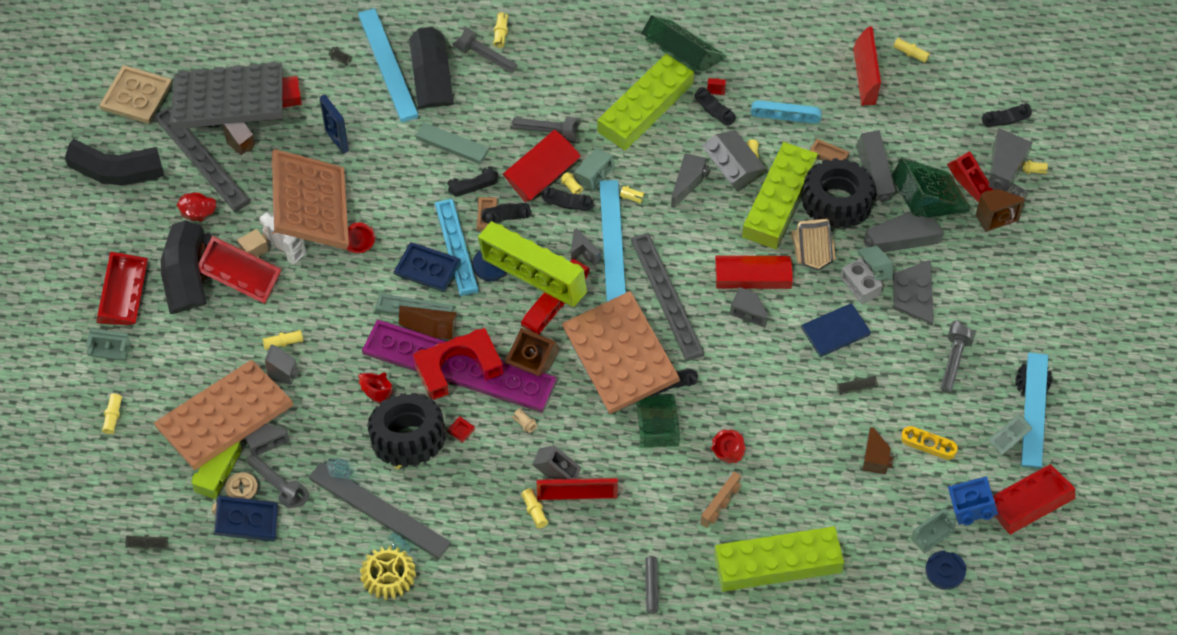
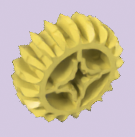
M381 546L380 552L374 549L373 556L367 554V561L362 562L363 568L360 569L362 575L360 578L361 582L364 583V588L366 590L369 589L370 595L375 593L377 599L383 595L385 600L388 599V595H391L395 600V594L398 593L400 596H403V590L409 592V585L414 584L413 578L416 577V572L414 571L415 564L412 563L411 556L407 557L406 551L400 553L399 547L393 551L391 546L388 547V550H384V547ZM400 565L404 568L402 577L398 575ZM374 568L378 571L376 580L371 576Z

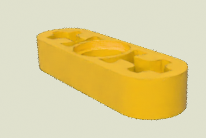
M913 426L905 427L901 434V440L907 446L946 460L953 459L956 456L958 447L952 440ZM910 433L913 434L911 439L907 438ZM930 439L935 445L927 447L924 441ZM947 447L951 448V451H949V453L945 452V449Z

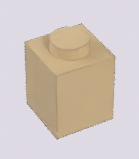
M257 229L237 239L240 249L257 257L269 251L267 237L264 233L260 234Z

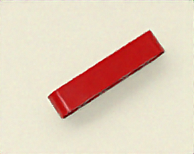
M572 259L570 261L571 263L578 264L583 268L584 276L586 279L589 275L590 268L580 263L579 261ZM544 292L525 314L521 321V326L539 335L565 303Z

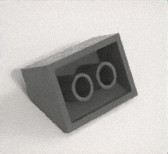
M736 130L716 134L702 145L703 149L737 192L767 170Z

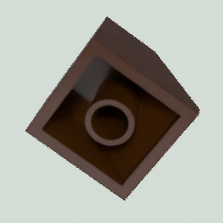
M1000 189L986 191L980 195L976 217L985 232L1019 221L1025 200L1023 197Z
M521 328L505 363L540 377L552 366L560 348L555 341Z

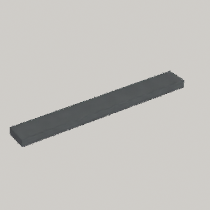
M170 107L154 115V119L234 213L250 204V200L188 128L171 129Z
M649 233L632 237L631 243L685 361L703 357L702 347Z
M322 462L309 476L310 481L440 560L451 545L449 540Z

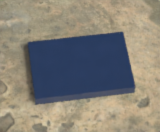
M324 94L319 99L324 130L341 153L344 154L349 151L345 121Z
M410 242L394 270V275L445 292L461 260L460 258Z
M852 303L804 323L801 326V329L820 358L871 334V331Z
M217 496L214 535L275 541L278 502Z

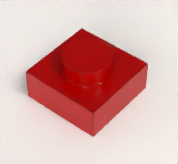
M708 78V92L713 95H725L726 79Z

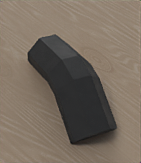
M434 27L418 28L409 38L418 109L454 105L444 34Z
M73 138L68 145L65 155L67 167L102 184L122 186L164 176L157 147L121 155L104 154Z
M187 220L172 224L160 260L161 277L170 314H176L207 304L198 266V252L204 230L201 225Z

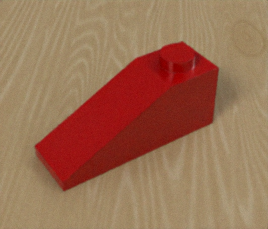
M970 151L947 163L954 178L978 203L981 194L986 191H993L992 188L988 187L989 181Z

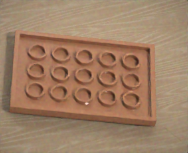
M274 149L272 153L274 232L347 249L349 240L344 167Z
M631 291L562 323L566 335L609 415L680 381L677 372Z
M251 359L155 421L154 425L195 471L292 407L293 402Z

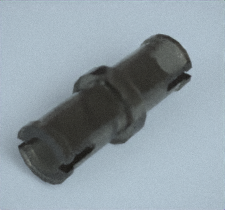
M876 376L863 379L854 378L853 381L837 383L839 395L853 392L858 394L863 390L878 388Z
M145 534V536L126 535L125 547L143 548L144 551H149V549L167 550L168 537H150L149 534Z

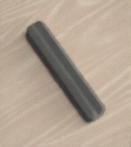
M648 556L645 558L646 612L655 614L659 611L657 557Z

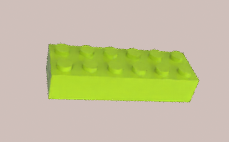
M665 54L597 119V132L626 151L693 85L694 71L668 54Z
M786 142L782 143L744 222L742 238L777 250L802 197L805 176L816 165L818 153Z
M492 221L479 234L478 241L484 261L573 308L587 293L584 270L580 265L573 264L563 256H558L549 249L542 248L532 240H527L518 233L511 232L503 225Z
M835 526L718 544L714 548V559L722 592L842 573L844 566Z

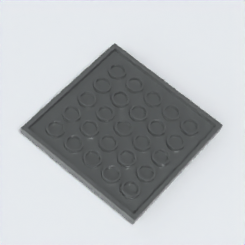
M270 62L263 65L251 64L250 66L243 67L236 65L232 68L217 67L212 70L198 69L192 72L180 71L174 75L170 115L171 129L281 119L283 116L282 63Z

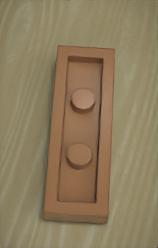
M735 471L703 512L700 522L702 526L708 528L711 523L715 524L719 518L720 510L722 508L726 509L729 505L731 495L738 493L742 486L740 484V474Z

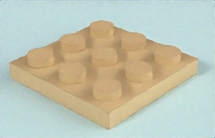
M123 65L100 103V109L150 124L173 84L172 79Z

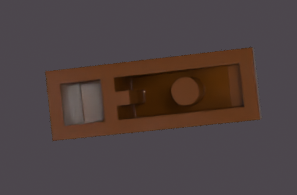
M400 305L399 325L431 337L452 340L456 330V312Z

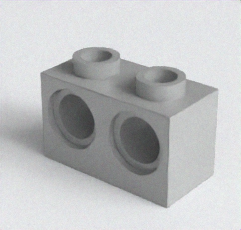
M861 258L842 268L840 278L862 305L881 295L883 286L881 280L874 279L875 275L872 273L870 266L864 263Z

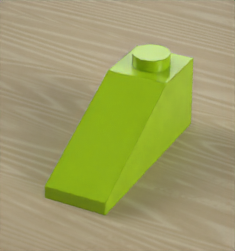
M240 441L202 465L198 472L194 473L191 480L194 492L215 500L217 499L242 452Z

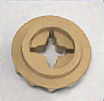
M237 473L227 480L225 491L228 497L252 499V496L257 493L258 485L256 479L251 474ZM240 482H242V484L244 485V487H247V488H244L243 493H241L240 490L238 489V488H240V485H241Z

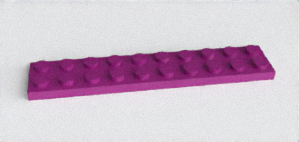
M377 319L362 349V354L417 372L412 354L446 341ZM467 356L451 357L441 367L446 382L543 413L557 381V377L545 373L538 377L508 365L502 359L500 360L503 364V375L485 381L477 363Z

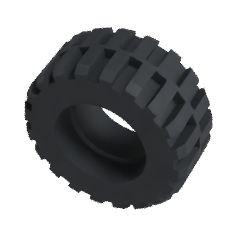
M833 158L831 161L828 159L823 160L821 164L817 163L805 176L802 205L809 217H813V220L828 219L830 226L834 229H839V227H843V229L849 228L850 225L855 226L859 222L864 221L867 215L870 214L875 193V183L870 173H867L863 166L859 167V164L854 161L852 163L848 159L838 160V158ZM838 189L849 193L851 196L839 198L831 196L825 191Z
M402 393L400 396H391L389 400H383L380 406H376L368 419V432L375 455L387 464L390 462L392 466L398 467V465H402V467H409V465L417 466L423 461L425 463L430 460V457H435L439 453L438 450L442 449L446 440V429L440 406L434 400L428 399L427 396L422 394L418 396L417 393H411V395ZM405 427H419L408 433H395Z

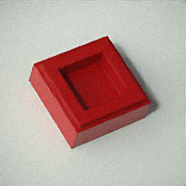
M459 416L447 429V433L463 443L475 430V427Z

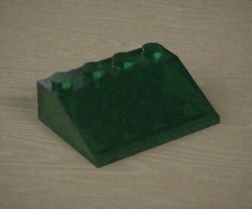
M651 15L641 32L647 42L653 45L654 43L658 44L661 51L667 54L670 52L673 54L672 58L681 63L684 61L687 63L686 67L694 72L696 70L704 71L724 60L727 56L670 19Z
M901 157L892 174V178L914 216L931 218L970 211L971 208L949 171Z

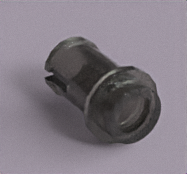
M332 47L328 55L332 60L335 59L345 66H348L352 61V56L341 51L339 47Z

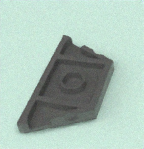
M927 260L893 274L894 310L906 313L914 319L919 318L926 321L927 325L933 326L931 260Z

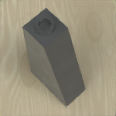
M999 128L993 144L988 187L1007 191L1023 166L1024 161H1026L1033 142Z
M880 130L862 133L856 144V149L862 166L867 170V173H870L875 183L873 199L874 201L880 200V202L889 201L895 194V188Z
M925 205L867 229L864 244L866 247L878 246L883 252L939 244L942 242L944 232Z

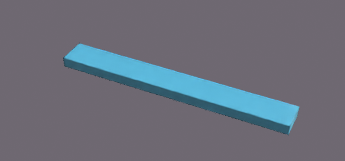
M375 8L359 12L360 22L401 123L418 118L417 110Z
M618 180L600 181L607 302L625 294Z

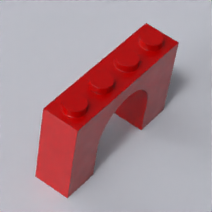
M485 328L473 330L469 334L457 336L450 341L438 343L431 348L421 349L412 354L414 366L428 397L432 400L449 395L448 384L441 371V367L451 357L467 356L477 363L485 381L503 375V364Z

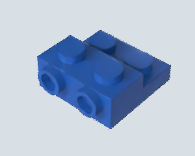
M987 476L948 487L958 525H971L975 520L979 519L990 520L994 515L998 514Z

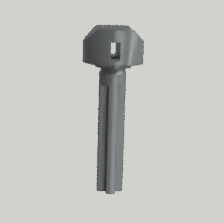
M463 26L462 36L453 42V47L463 53H467L471 49L510 73H513L518 64L477 41V33L466 26Z
M566 117L564 123L513 118L512 128L543 132L556 130L558 133H562L567 141L579 142L576 138V132L582 123V119Z
M958 320L951 323L947 337L953 345L940 387L943 392L948 393L952 391L964 346L972 345L976 330L967 328Z
M254 453L246 458L247 464L280 492L279 501L286 508L305 505L309 498V492L298 481L288 483Z

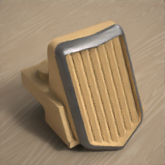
M828 219L801 221L798 223V230H791V238L795 247V256L798 264L802 263L804 266L820 270L831 263L832 260H835L834 242Z

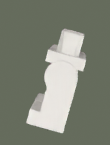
M266 212L259 218L260 223L264 226L262 232L266 235L269 241L268 244L274 245L278 250H283L291 264H295L306 254L303 239L274 232V215L272 216Z

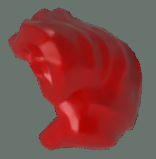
M192 192L182 195L176 206L183 218L201 223L206 217L214 213L216 200L208 198L201 193Z
M363 222L351 224L348 227L349 245L347 249L343 250L359 254L365 253L372 248L377 238L373 227Z
M385 372L380 375L374 373L358 374L361 390L372 401L380 404L383 400L387 401L392 396L393 385L388 381Z
M721 430L713 437L711 450L722 462L728 464L737 463L742 460L745 454L744 437L735 430Z

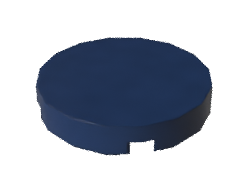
M481 250L473 258V270L482 280L494 282L508 274L502 269L484 261Z
M938 551L928 558L925 574L929 582L935 587L942 590H951L963 583L966 576V565L958 554Z

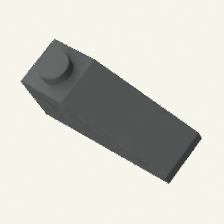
M684 154L671 197L672 208H675L702 182L703 176H707L709 166L706 165V158Z

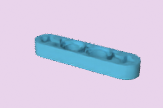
M754 101L751 105V114L754 117L815 124L821 121L822 111L817 107L768 101Z

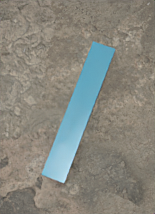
M453 199L435 202L448 255L460 258L461 260L454 274L459 294L464 296L479 292L454 201Z
M1028 353L1024 420L1032 427V430L1022 438L1021 467L1042 468L1048 367L1047 354Z

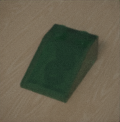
M659 394L654 397L647 396L637 401L636 411L640 449L678 447L680 431L675 395Z

